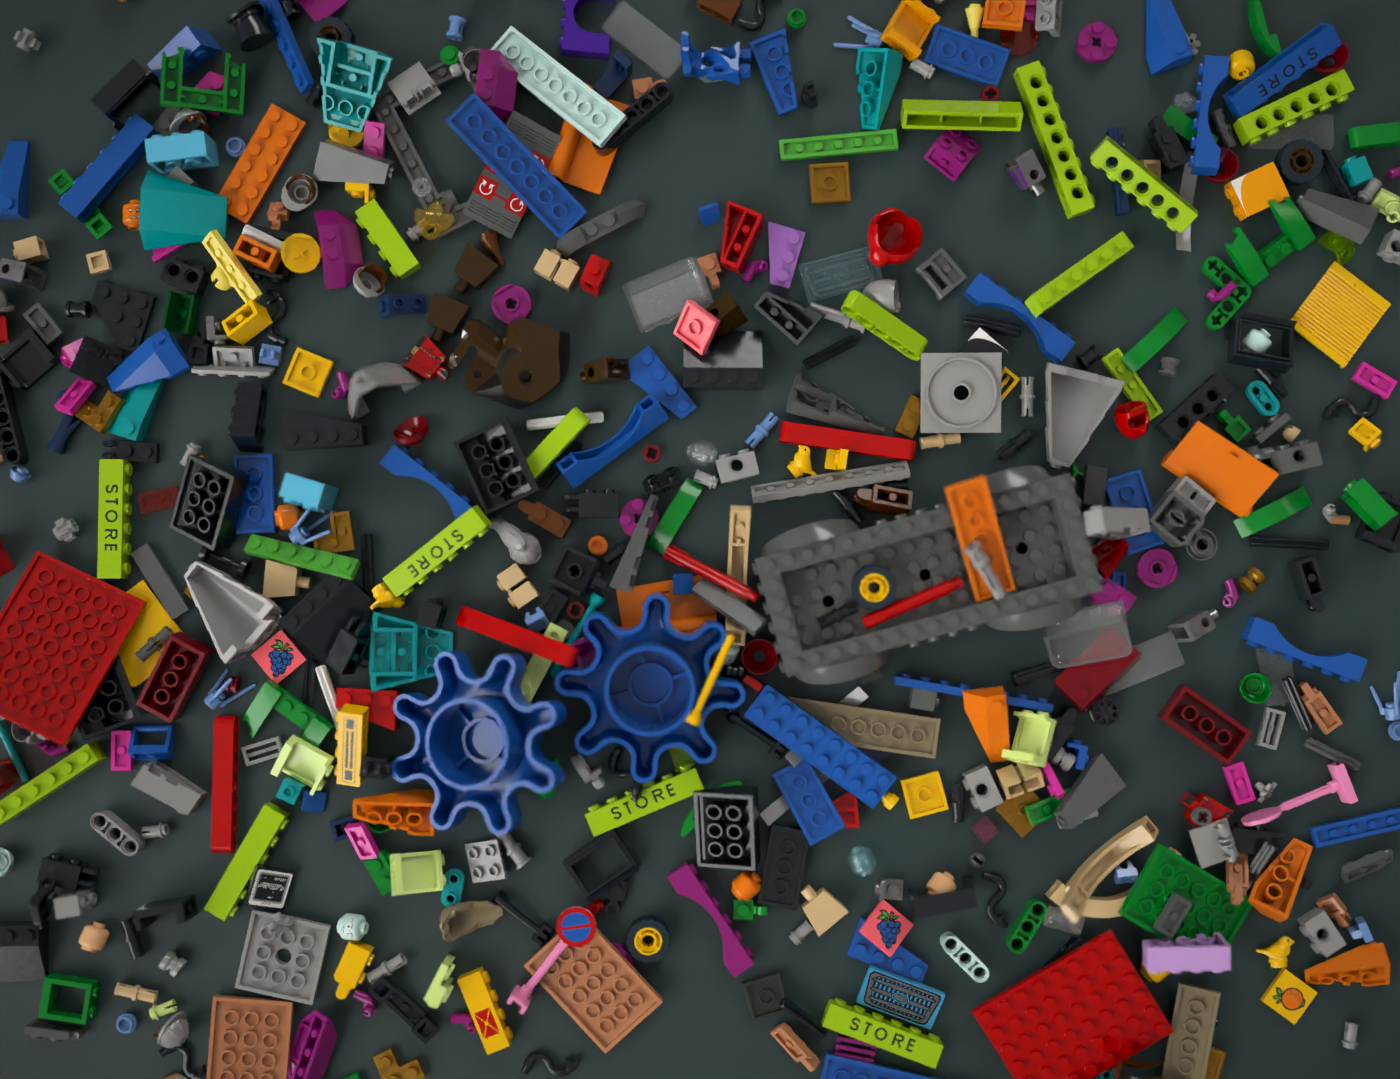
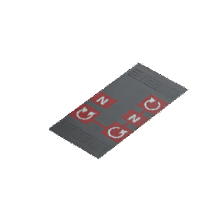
M513 110L506 127L547 168L562 137ZM486 164L462 213L511 239L527 206Z

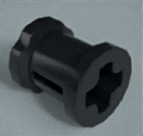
M278 0L287 21H294L301 16L302 13L297 9L294 0Z
M68 300L66 302L65 312L67 317H91L92 305L90 301L78 303Z
M1095 345L1090 346L1089 350L1083 354L1076 356L1078 364L1084 370H1088L1089 366L1097 360L1103 359L1101 352Z

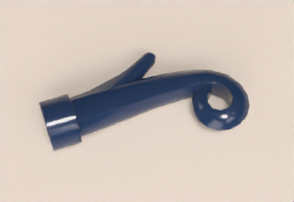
M67 390L58 393L57 402ZM65 413L47 449L63 455L68 438L75 428L82 423V420L78 419L73 423L75 414L72 416Z

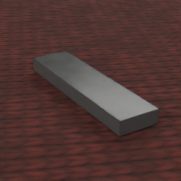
M146 543L130 553L172 620L191 610L150 543Z
M704 577L692 588V594L753 636L767 623L766 618Z

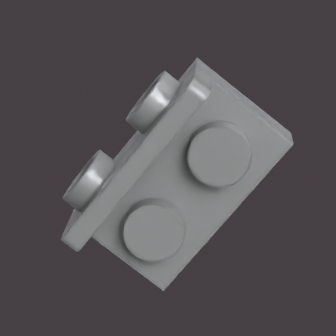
M1037 0L1035 30L1037 32L1048 31L1052 37H1060L1062 0Z

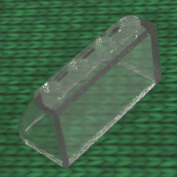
M694 257L677 261L629 281L622 286L640 332L652 331L656 326L669 324L673 319L680 317L687 300L692 299L704 309L714 302L702 268Z
M1123 600L1083 607L1072 617L1057 624L1043 627V638L1050 662L1056 668L1122 658L1132 652L1131 637Z

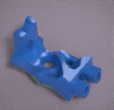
M681 32L680 53L683 76L696 77L704 83L725 80L736 85H741V78H751V64H742L752 62L751 48L741 49L740 42L738 41L730 47L720 48L711 46L710 50L699 52L691 44L689 33ZM710 61L713 64L709 67L705 66L704 62Z

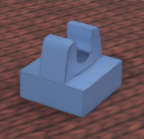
M262 343L258 363L280 367L283 348Z
M536 607L537 613L533 615L527 612L525 614L526 619H524L529 629L536 633L547 628L550 624L549 619L539 607Z
M1131 861L1126 862V869L1121 868L1120 864L1114 868L1115 874L1113 878L1115 884L1136 881L1138 871L1137 868L1133 867Z
M1363 916L1354 918L1357 924L1348 927L1352 939L1363 937L1366 943L1374 941Z

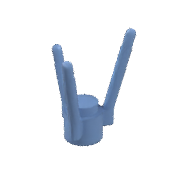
M849 15L847 18L853 22L851 26L867 34L865 42L868 44H833L834 47L880 48L882 33Z
M307 509L296 524L289 529L290 540L294 544L304 546L313 540L330 534L331 530H326L309 537L310 531L330 517L329 514L335 513V511L332 510L308 528L305 526L300 527L301 523L310 513V510Z
M226 669L208 692L209 695L204 698V702L213 710H216L219 706L224 708L231 701L255 688L256 684H252L238 692V694L224 700L226 696L223 691L232 682V678H229L218 689L229 672V669Z
M1397 671L1396 682L1393 683L1394 702L1385 703L1386 707H1383L1374 687H1369L1379 707L1380 715H1385V719L1390 721L1400 719V671Z

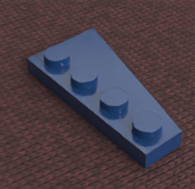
M860 916L846 954L922 984L928 964L901 945L898 946L891 957H888L858 931L866 921Z

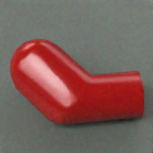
M595 899L585 909L589 910L595 918L599 910L604 909L605 904L603 900Z

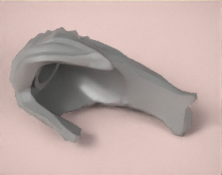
M501 515L490 519L492 524L488 528L494 529L500 535L503 543L508 547L510 557L519 564L532 565L541 558L542 548L538 539L533 534L521 532L518 527L502 519Z

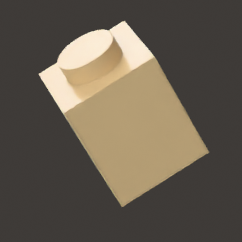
M37 236L13 242L15 248L13 249V254L16 260L33 264L49 259L45 241Z

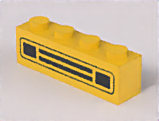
M345 703L341 710L337 711L336 722H338V729L335 739L338 740V746L335 750L337 764L334 770V775L337 776V784L360 787L366 777L359 776L362 756L367 754L369 707Z

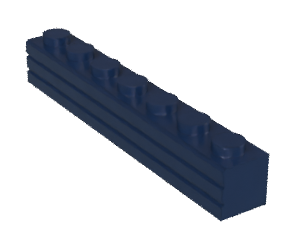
M1121 127L1109 128L1106 131V136H1109L1125 150V144L1122 141L1124 133L1121 131ZM1109 157L1110 165H1115L1118 162L1117 158ZM1128 169L1122 172L1124 177H1126ZM1117 180L1115 182L1111 181L1115 216L1128 215L1132 210L1131 203L1129 204L1130 194H1127L1121 188L1122 185Z

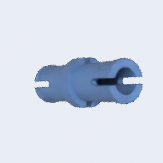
M769 412L761 424L755 426V431L744 442L754 450L760 441L769 435L768 432L780 419L776 415L774 417L772 412Z

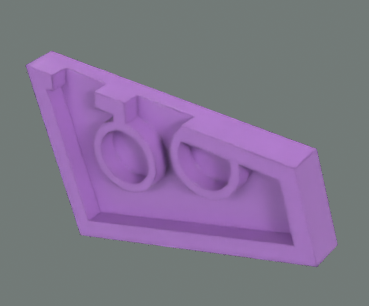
M768 222L770 285L789 290L806 232Z

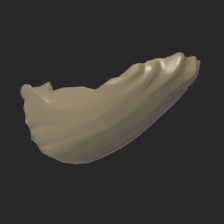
M488 900L466 901L448 906L441 912L439 919L443 940L448 942L455 941L478 928L493 925L498 917L503 916V908Z

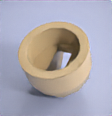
M1287 426L1282 434L1291 443L1301 430L1295 426Z

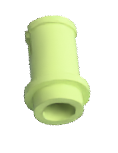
M171 999L159 1005H152V1008H149L151 1019L160 1020L162 1016L176 1012L177 1006L169 1008V1006L175 1005L176 1001Z

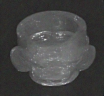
M423 177L422 179L417 178L414 180L412 190L419 197H425L431 192L432 186L427 178Z

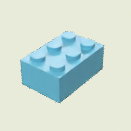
M192 130L191 133L187 134L175 132L171 133V136L153 135L149 139H144L147 163L160 173H169L176 166L183 171L219 166L217 143L202 130Z
M285 473L278 496L284 497V502L325 513L326 510L332 511L339 488Z

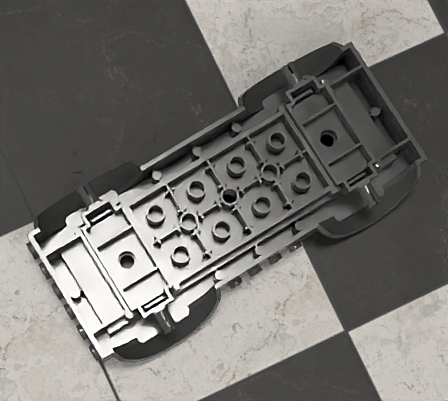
M1040 466L1014 467L985 476L1016 589L1006 593L1001 599L992 597L980 602L975 601L951 511L945 503L934 505V510L928 512L926 508L916 510L913 516L907 517L906 513L894 516L895 521L887 522V519L876 521V526L862 530L851 520L829 519L805 524L776 536L762 548L761 557L754 559V563L751 565L754 576L758 575L760 583H757L759 594L764 596L765 602L762 603L764 613L766 615L769 614L770 621L767 624L770 634L775 636L776 641H773L775 653L780 654L781 660L778 661L780 671L785 673L787 677L795 675L798 680L809 684L841 683L857 679L878 670L889 661L895 647L909 644V647L921 644V640L928 639L929 642L941 639L940 635L948 633V636L960 634L961 629L965 628L968 631L979 629V624L986 623L991 628L1003 631H1024L1047 627L1072 617L1082 608L1085 595L1103 591L1101 587L1103 586V579L1096 569L1098 561L1096 556L1092 555V540L1086 534L1083 515L1081 516L1080 512L1081 501L1074 491L1076 483L1073 476H1070V473L1052 477L1045 468ZM1018 543L1026 545L1027 550L1024 554H1019L1016 551ZM870 564L885 567L895 578L897 592L889 605L951 578L953 580L956 576L961 577L964 583L961 589L956 588L954 592L869 629L865 628L861 617L879 609H866L858 604L851 589L852 579L856 572ZM923 569L928 573L926 580H922L919 577V573ZM871 582L868 586L870 592H876L879 589V583ZM825 596L833 597L834 604L831 607L823 605L822 600ZM854 601L858 613L842 619L843 622L841 623L836 622L823 630L821 629L816 618L833 611L832 609L835 607L840 608Z

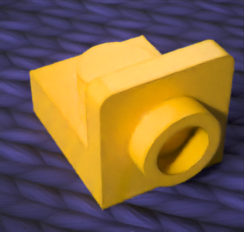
M345 182V191L351 197L363 198V195H365V204L373 199L376 200V191L369 183Z
M1364 417L1348 431L1349 435L1364 445L1363 450L1366 452L1371 448L1375 449L1382 441V431Z
M828 449L824 468L845 471L848 450Z

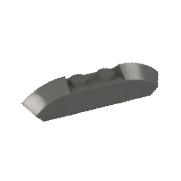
M637 199L625 202L563 235L560 240H557L556 251L566 258L571 257L640 221L645 217V203Z

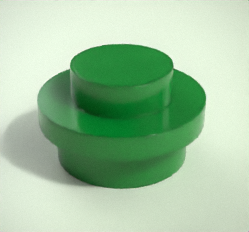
M798 8L791 10L787 16L789 26L794 29L802 28L807 20L805 12Z
M452 45L445 46L440 52L442 62L448 66L458 63L459 50Z

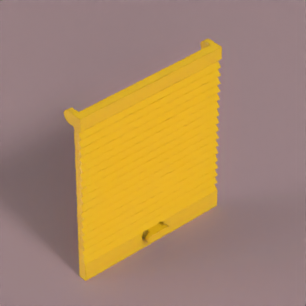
M1334 261L1290 320L1297 321L1294 331L1334 360L1342 369L1348 364L1391 303Z
M145 580L140 581L127 591V593L146 601L147 605L119 652L132 688H136L150 677L166 642L162 645L160 651H155L145 662L141 661L135 653L148 642L150 637H154L160 632L164 626H168L174 633L179 631L183 633L176 622L170 618ZM161 638L158 639L149 649H151L158 641H160Z

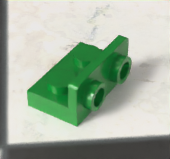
M386 849L378 853V858L363 861L382 896L391 892L389 859L391 852H387Z

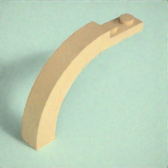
M731 505L727 575L747 585L751 506ZM726 589L727 593L746 605L745 598ZM725 616L726 637L728 634H733L735 639L732 646H745L746 630Z
M1147 815L1130 824L1105 842L1072 875L1064 888L1067 893L1060 905L1063 914L1072 923L1080 920L1091 894L1116 866L1139 849L1155 841L1159 830Z
M1172 847L1168 848L1169 850L1173 851L1179 856H1182V854H1180L1176 849ZM1057 879L1045 895L1060 906L1067 893L1064 889L1065 885ZM1132 887L1112 896H1090L1082 916L1092 918L1122 916L1118 911Z

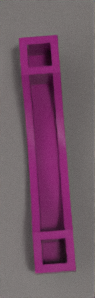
M685 861L667 873V879L679 895L698 902L714 918L723 940V962L735 978L754 965L753 957L755 955L749 946L745 948L741 942L744 940L738 930H733L730 925L732 924L730 917L727 913L723 914L719 909L721 904L715 896L711 897L708 892L710 888L705 880L700 881L697 876L699 872L695 865Z

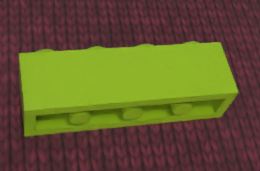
M375 199L355 211L358 216L356 219L357 223L362 229H367L369 232L367 235L368 239L373 245L377 244L381 249L378 253L384 261L388 260L392 266L389 269L395 277L399 276L402 280H405L422 268Z

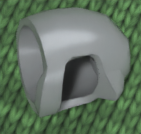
M878 279L871 281L864 288L862 294L886 311L891 313H899L901 311L899 288L896 280Z

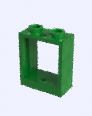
M1361 478L1359 481L1354 479L1342 490L1344 494L1341 498L1373 532L1377 531L1398 514L1364 478Z
M55 972L49 974L44 978L38 1017L86 1025L97 1015L96 1001L101 992V987H99L100 980ZM59 985L86 989L82 1014L55 1010Z

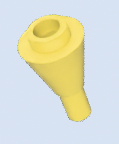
M970 4L969 8L965 9L969 29H971L970 35L977 38L985 9L981 7V4Z

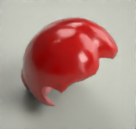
M893 207L878 212L868 227L867 237L870 261L877 267L909 261L922 244L923 231L920 222L916 218L905 216L903 211Z

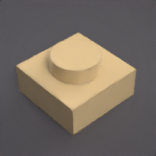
M101 250L86 254L90 274L96 275L112 270L108 251Z

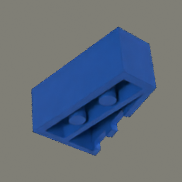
M186 25L147 65L158 76V80L161 83L163 52L169 57L179 53L178 47H184V78L220 53L222 49L209 31Z

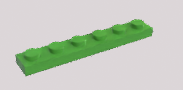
M897 129L779 140L780 161L897 151Z
M251 534L243 550L247 555L349 580L354 579L361 564L355 558Z

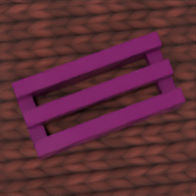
M837 1034L834 1055L874 1064L877 1047L849 1036ZM844 1041L869 1046L871 1050L840 1044V1042ZM839 1049L848 1050V1051H853V1052H858V1053H863V1054H868V1055H870V1057H869V1056H864V1055H859V1054H854V1053H849V1052H844V1051H839Z

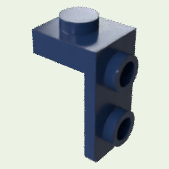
M618 50L612 55L613 65L593 85V89L606 100L633 73L631 58Z
M387 294L383 296L378 302V311L381 313V319H389L396 314H425L427 312L425 295Z

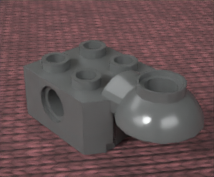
M1309 439L1274 448L1265 447L1259 449V446L1256 445L1243 449L1278 472L1279 475L1323 465L1318 442L1310 443Z
M1176 491L1165 492L1148 514L1151 531L1172 548L1184 545L1187 553L1199 561L1208 560L1215 555L1218 549L1216 536L1208 529L1201 528L1204 524L1205 515ZM1198 540H1201L1203 543L1201 550L1197 547Z

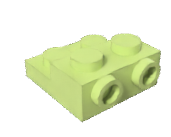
M450 954L442 962L424 998V1001L435 1009H438L442 1002H446L454 988L451 985L454 978L450 977L456 965L453 964L455 957Z

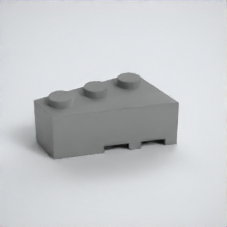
M1097 505L1090 507L1089 511L1083 512L1086 534L1090 537L1118 540L1151 532L1147 508H1111Z
M159 760L144 764L131 783L135 788L175 808L182 815L194 813L207 794L205 790Z

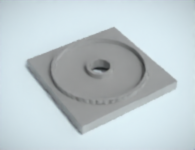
M1002 352L921 353L920 433H1001ZM963 385L967 387L969 394L965 400L955 398L954 390L957 386Z
M258 908L252 909L235 988L313 1005L332 925L290 916L293 918L294 923L288 931L284 932L282 929L280 933L270 934L268 931L269 924L275 922L273 915L276 912ZM281 914L283 918L289 916V915ZM285 948L290 951V961L283 962L279 959L278 952L280 949Z

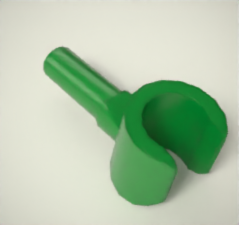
M1074 460L1071 464L1072 473L1070 476H1073L1075 480V476L1079 474L1080 480L1083 481L1084 474L1078 471Z

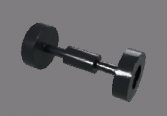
M202 546L198 560L207 562L211 556L229 567L231 565L237 567V577L244 579L251 568V560L244 558L240 564L233 562V559L221 554L216 555L212 553L213 550Z

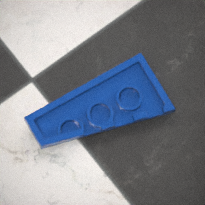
M783 28L749 43L755 62L779 117L797 110L786 30Z
M647 346L628 361L630 380L648 394L651 393L658 402L678 418L683 420L697 409V406L650 346Z

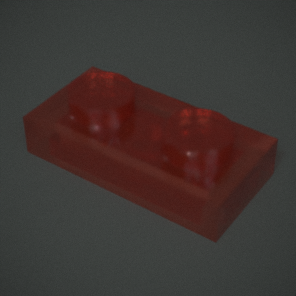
M179 486L137 494L141 514L174 508Z

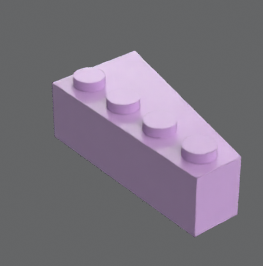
M1220 932L1212 933L1213 937L1197 934L1196 939L1178 936L1175 938V941H1171L1169 938L1142 940L1143 965L1147 971L1154 974H1159L1162 971H1170L1172 973H1182V971L1222 973L1224 970H1231V949Z

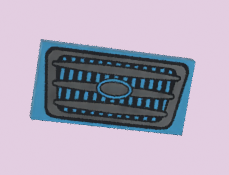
M869 965L856 997V1002L931 1030L945 998V992Z

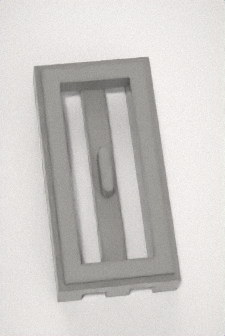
M1264 707L1255 745L1277 751L1286 712ZM1279 714L1273 740L1270 745L1269 741L1271 738V734L1273 732L1276 715Z
M281 735L241 747L246 767L278 757L284 746L281 743ZM276 741L277 745L247 754L248 749ZM275 749H278L279 751L278 753L268 755L256 760H249V757L259 755L268 751H272Z

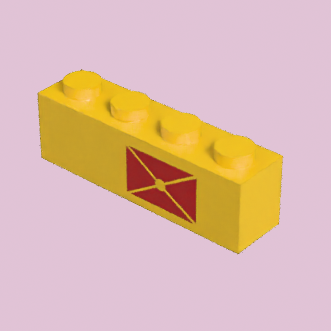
M481 966L460 975L457 979L487 1055L510 1046L513 1033L511 1028L505 1024V1013L497 1004L498 996L495 989H491L489 984L491 979L487 970L484 971Z

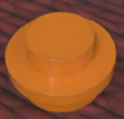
M594 536L589 540L588 549L593 555H603L607 551L608 543L605 538Z

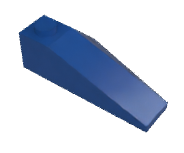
M1146 0V61L1151 76L1190 63L1193 52L1172 1Z
M9 141L0 164V219L28 220L29 141Z
M164 328L146 339L107 377L112 392L117 394L135 389L144 383L153 384L156 383V380L162 378L167 380L174 378L188 370L190 365L177 339Z

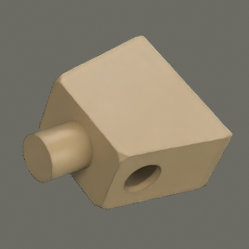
M266 560L263 596L267 598L299 596L300 588H311L312 578L302 576V568Z
M808 884L800 891L806 898V901L802 903V908L818 936H821L848 913L845 905L823 887L815 892L810 884Z

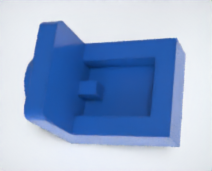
M1071 739L1070 742L1065 741V746L1075 748L1074 755L1076 760L1072 767L1084 770V766H1087L1089 761V755L1087 754L1088 746L1082 745L1083 741Z

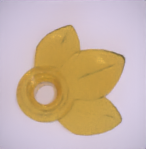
M434 201L426 211L416 208L414 220L421 227L422 236L428 240H434L440 235V232L447 231L451 227L454 215L450 213L444 214L440 203ZM430 227H434L433 233H428Z

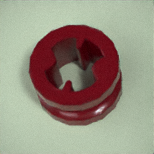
M988 85L981 92V101H997L1000 92L996 86ZM988 91L993 92L992 95H995L992 99H988V96H985Z
M648 445L643 451V456L647 462L655 463L660 459L661 451L656 445ZM651 448L653 451L654 449L657 450L655 459L647 457L649 454L648 450Z
M578 601L570 603L567 607L569 617L572 619L581 618L585 613V606ZM577 604V607L580 606L582 609L579 611L580 615L575 616L576 614L573 615L571 613V610H573V605Z
M229 675L227 680L232 678V682L225 688L226 693L232 691L233 694H238L241 686V677L234 678Z

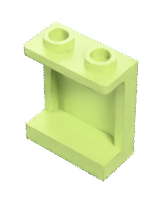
M1022 709L1021 712L1014 711L1013 715L1018 717L1019 721L1011 750L1003 749L1001 757L1015 763L1045 768L1057 721L1049 718L1050 714L1038 711L1037 714L1026 709Z
M293 734L284 744L270 774L276 777L281 772L288 774L311 787L312 789L309 794L313 796L317 790L321 791L326 784L324 778L325 776L328 777L332 772L334 766L331 764L335 757Z
M441 850L389 855L392 896L444 890L443 886H446V876L442 873V866L445 865L444 854H441Z

